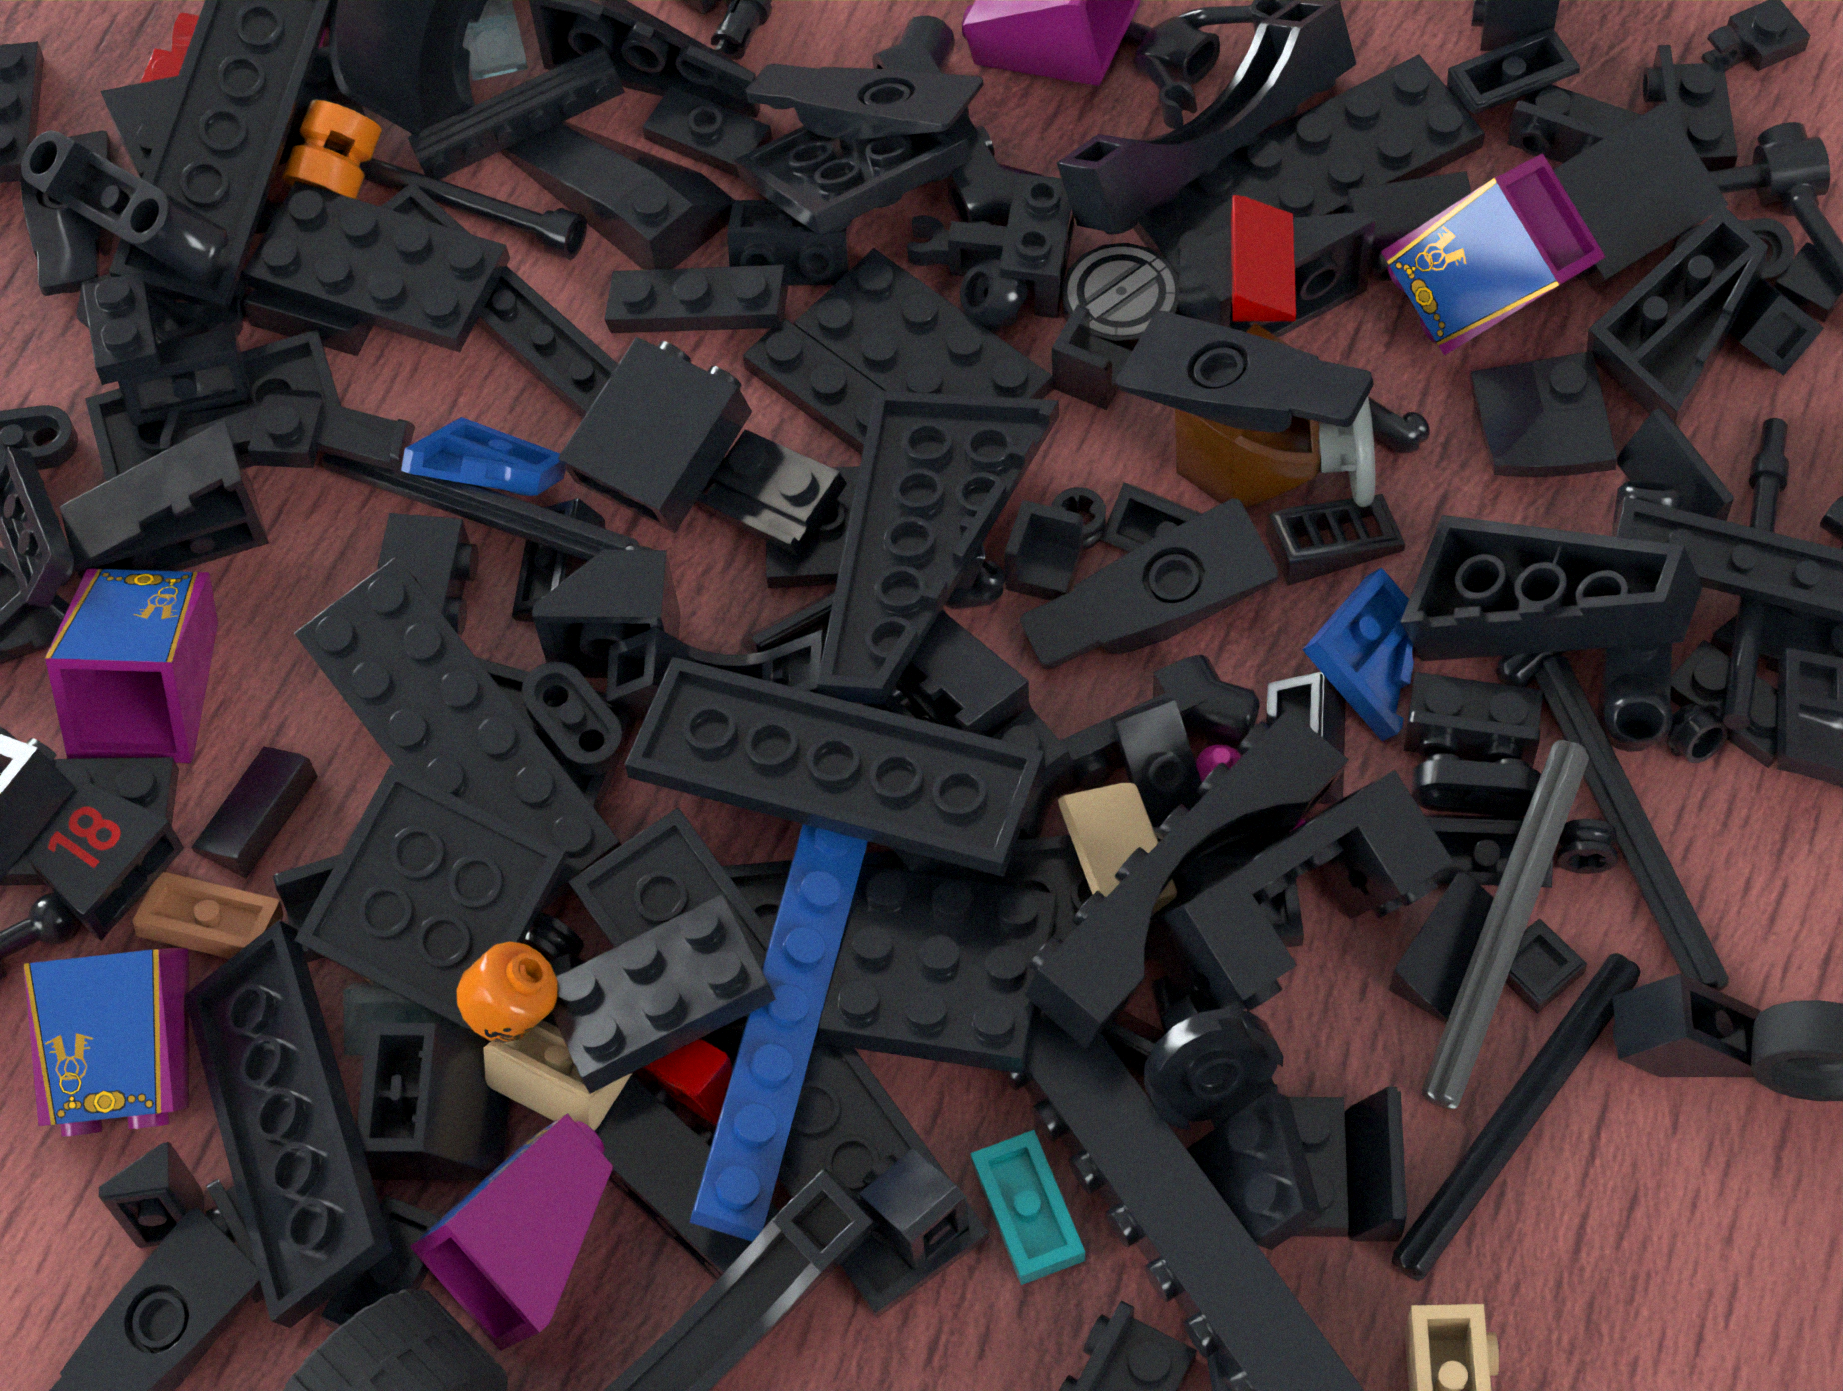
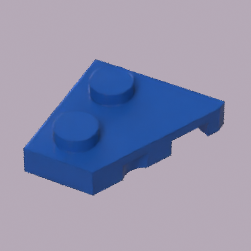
M460 417L406 447L401 471L414 475L507 490L523 496H537L564 479L566 469L558 459L560 453Z
M1382 567L1363 579L1302 650L1378 738L1384 741L1397 735L1403 727L1404 718L1397 715L1396 712L1400 689L1411 682L1414 660L1412 657L1413 643L1400 623L1409 598Z

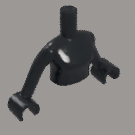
M1254 0L1248 6L1202 7L1171 17L1153 28L1134 21L1130 22L1121 42L1138 47L1133 58V68L1139 74L1148 76L1159 88V100L1166 126L1177 129L1184 124L1183 110L1189 111L1192 114L1198 111L1195 94L1190 85H1194L1202 80L1218 60L1220 54L1219 36L1215 33H1207L1199 29L1209 25L1253 23L1256 34L1258 26L1262 21L1285 6L1283 0Z

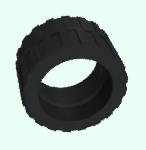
M406 1289L396 1294H389L379 1299L376 1303L366 1306L346 1323L340 1325L304 1360L301 1367L296 1373H293L285 1384L283 1391H507L508 1377L506 1376V1371L429 1291L424 1289Z

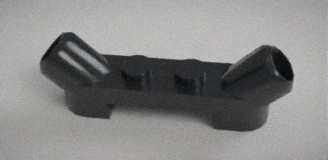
M929 15L913 17L909 20L899 44L873 55L874 69L944 74L954 51L955 38L953 31L943 20ZM967 106L950 129L967 139L972 160L953 169L952 173L947 177L948 202L960 222L984 221L992 224L995 222L1008 224L1017 176L1022 173L1043 175L997 163L994 158V147L988 132L982 125L974 126L969 118Z
M50 130L41 133L27 147L22 158V175L29 184L195 282L204 280L210 275L229 242L225 228L156 186L132 175L60 132Z
M1649 480L1625 482L1617 488L1611 536L1614 533L1619 505L1625 496L1680 510L1681 495L1674 486ZM1672 643L1604 648L1603 675L1599 690L1597 719L1610 744L1616 749L1627 752L1642 751L1662 741L1670 731L1673 720L1670 705Z
M1193 655L1155 671L1153 674V698L1115 716L1170 696L1177 702L1187 737L1194 736L1238 749L1245 737L1255 727L1260 701L1253 689L1221 681L1207 656ZM1110 718L1060 740L1068 750L1073 763L1036 790L1018 840L1040 837L1054 798L1078 787L1082 789L1096 787L1105 782L1115 770L1124 767Z

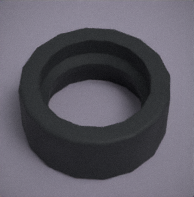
M1823 1000L1791 1001L1773 1005L1760 1012L1753 1026L1751 1071L1757 1082L1774 1092L1793 1098L1812 1101H1843V1003Z

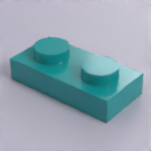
M1035 1130L970 1153L971 1164L1021 1285L1086 1261L1084 1247Z

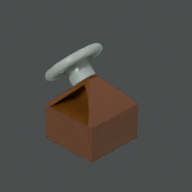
M1254 323L1246 331L1247 333L1290 346L1257 323ZM1368 397L1355 421L1349 427L1319 423L1318 421L1292 416L1290 427L1283 432L1272 433L1237 429L1175 409L1176 473L1221 504L1230 499L1237 498L1241 500L1244 508L1250 507L1296 488L1313 479L1319 472L1343 471L1349 472L1353 499L1358 506L1368 507L1374 500L1376 483L1375 449Z

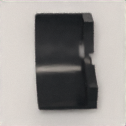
M333 0L329 23V48L332 69L339 90L346 97L411 134H415L475 106L469 79L471 51L463 47L468 23L479 22L488 0Z

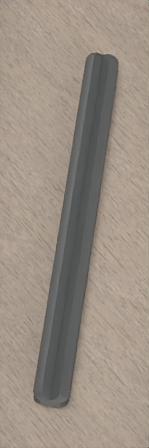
M1557 740L1551 747L1421 1089L1425 1099L1436 1106L1455 1109L1459 1106L1589 761L1586 748L1578 743Z

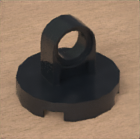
M1188 994L1161 1013L1168 1032L1155 1043L1145 1062L1144 1085L1163 1120L1179 1129L1191 1130L1188 1121L1200 1122L1211 1120L1214 1128H1217L1269 1090H1275L1276 1085L1272 1076L1277 1069V1064L1283 1067L1284 1056L1264 1020L1244 1010L1222 1008L1206 1011L1192 994Z

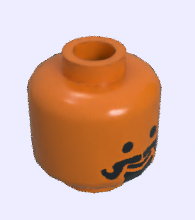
M512 941L500 943L491 947L463 973L457 987V1005L464 1021L475 1033L489 1041L507 1043L521 1039L553 1010L558 997V980L551 964L537 950L523 943Z

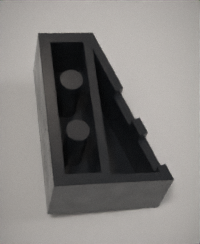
M1722 206L1588 329L1587 351H1593L1595 363L1649 414L1661 407L1679 427L1763 274L1768 245L1725 206Z
M226 420L207 428L59 506L69 548L74 556V567L81 580L86 569L180 571L269 544L253 484Z
M944 608L940 611L893 690L901 691L910 700L917 711L918 719L987 737L993 736L1031 707L1029 703V681L950 617Z

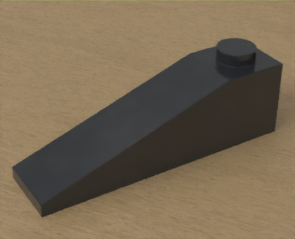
M529 0L544 69L552 70L604 46L624 88L663 97L670 86H674L745 116L757 119L760 112V104L748 102L746 88L756 78L754 72L629 1Z
M565 121L501 150V153L568 209L584 215L590 227L643 270L676 268L724 228L730 220L732 204L735 199L702 173Z

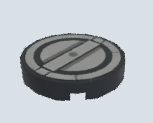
M1131 243L1101 245L1082 254L1068 269L1062 285L1063 311L1066 322L1077 305L1090 309L1091 335L1131 351L1135 348L1156 312L1166 311L1178 315V275L1166 258L1148 247Z

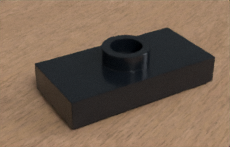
M670 86L642 126L644 139L738 178L740 177L734 159L769 143L772 139L770 125L674 86Z
M1169 696L1110 718L1129 781L1137 786L1152 827H1160L1180 804L1191 810L1202 798L1197 793L1202 782L1176 700Z

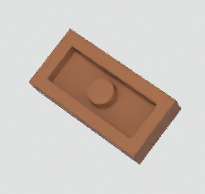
M163 872L151 885L132 921L136 936L230 959L278 920L281 921L284 914L280 899Z

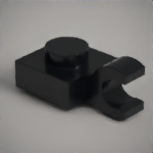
M1767 0L1730 16L1727 26L1720 27L1708 34L1707 39L1715 49L1702 54L1701 59L1704 63L1723 62L1725 72L1733 66L1749 60L1755 69L1760 71L1805 51L1811 35L1781 0Z
M915 216L912 220L913 237L928 238L930 241L926 243L908 242V262L919 266L947 264L950 267V275L965 276L978 262L991 257L1002 256L1007 226H997L984 221L972 223L951 221L950 231H948L938 219L932 216Z

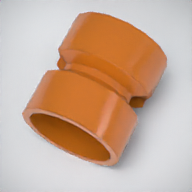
M312 100L300 128V134L304 138L305 143L304 145L293 146L282 175L283 180L293 186L295 181L356 199L365 177L359 165L361 162L371 161L382 128L376 122L356 111L331 102ZM327 143L344 151L341 155L323 146Z

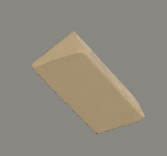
M1119 783L1068 794L1058 800L1092 895L1099 890L1107 897L1119 885L1120 882L1114 876L1128 857L1139 847L1149 853L1159 843L1138 788L1134 783ZM1173 880L1157 899L1151 916L1176 897L1177 889Z
M543 1020L519 1040L507 1043L491 1041L483 1047L485 1079L491 1089L553 1121L568 1113L575 1122L581 1121L594 1131L599 1127L632 1075L630 1073L590 1094L577 1071L559 1028Z

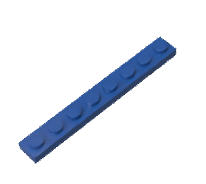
M802 824L761 968L776 1000L748 1014L689 1223L752 1242L764 1228L868 843L866 840Z

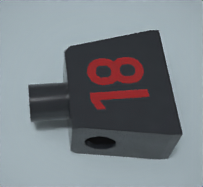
M81 781L74 785L76 788L23 852V855L43 882L96 938L102 941L181 853L184 847L169 821L163 816L87 781Z

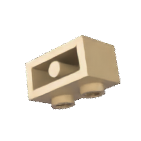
M1484 1304L1411 1305L1404 1331L1409 1391H1491L1490 1376H1497L1499 1371V1350L1496 1332H1486Z

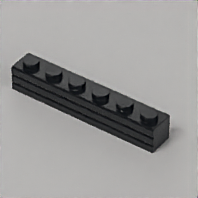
M601 46L407 138L424 174L440 180L625 93L604 46Z

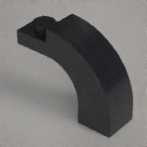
M655 627L610 645L605 702L644 721L672 657L818 694L817 680L827 633L820 630L767 651L733 655L713 653L694 648Z

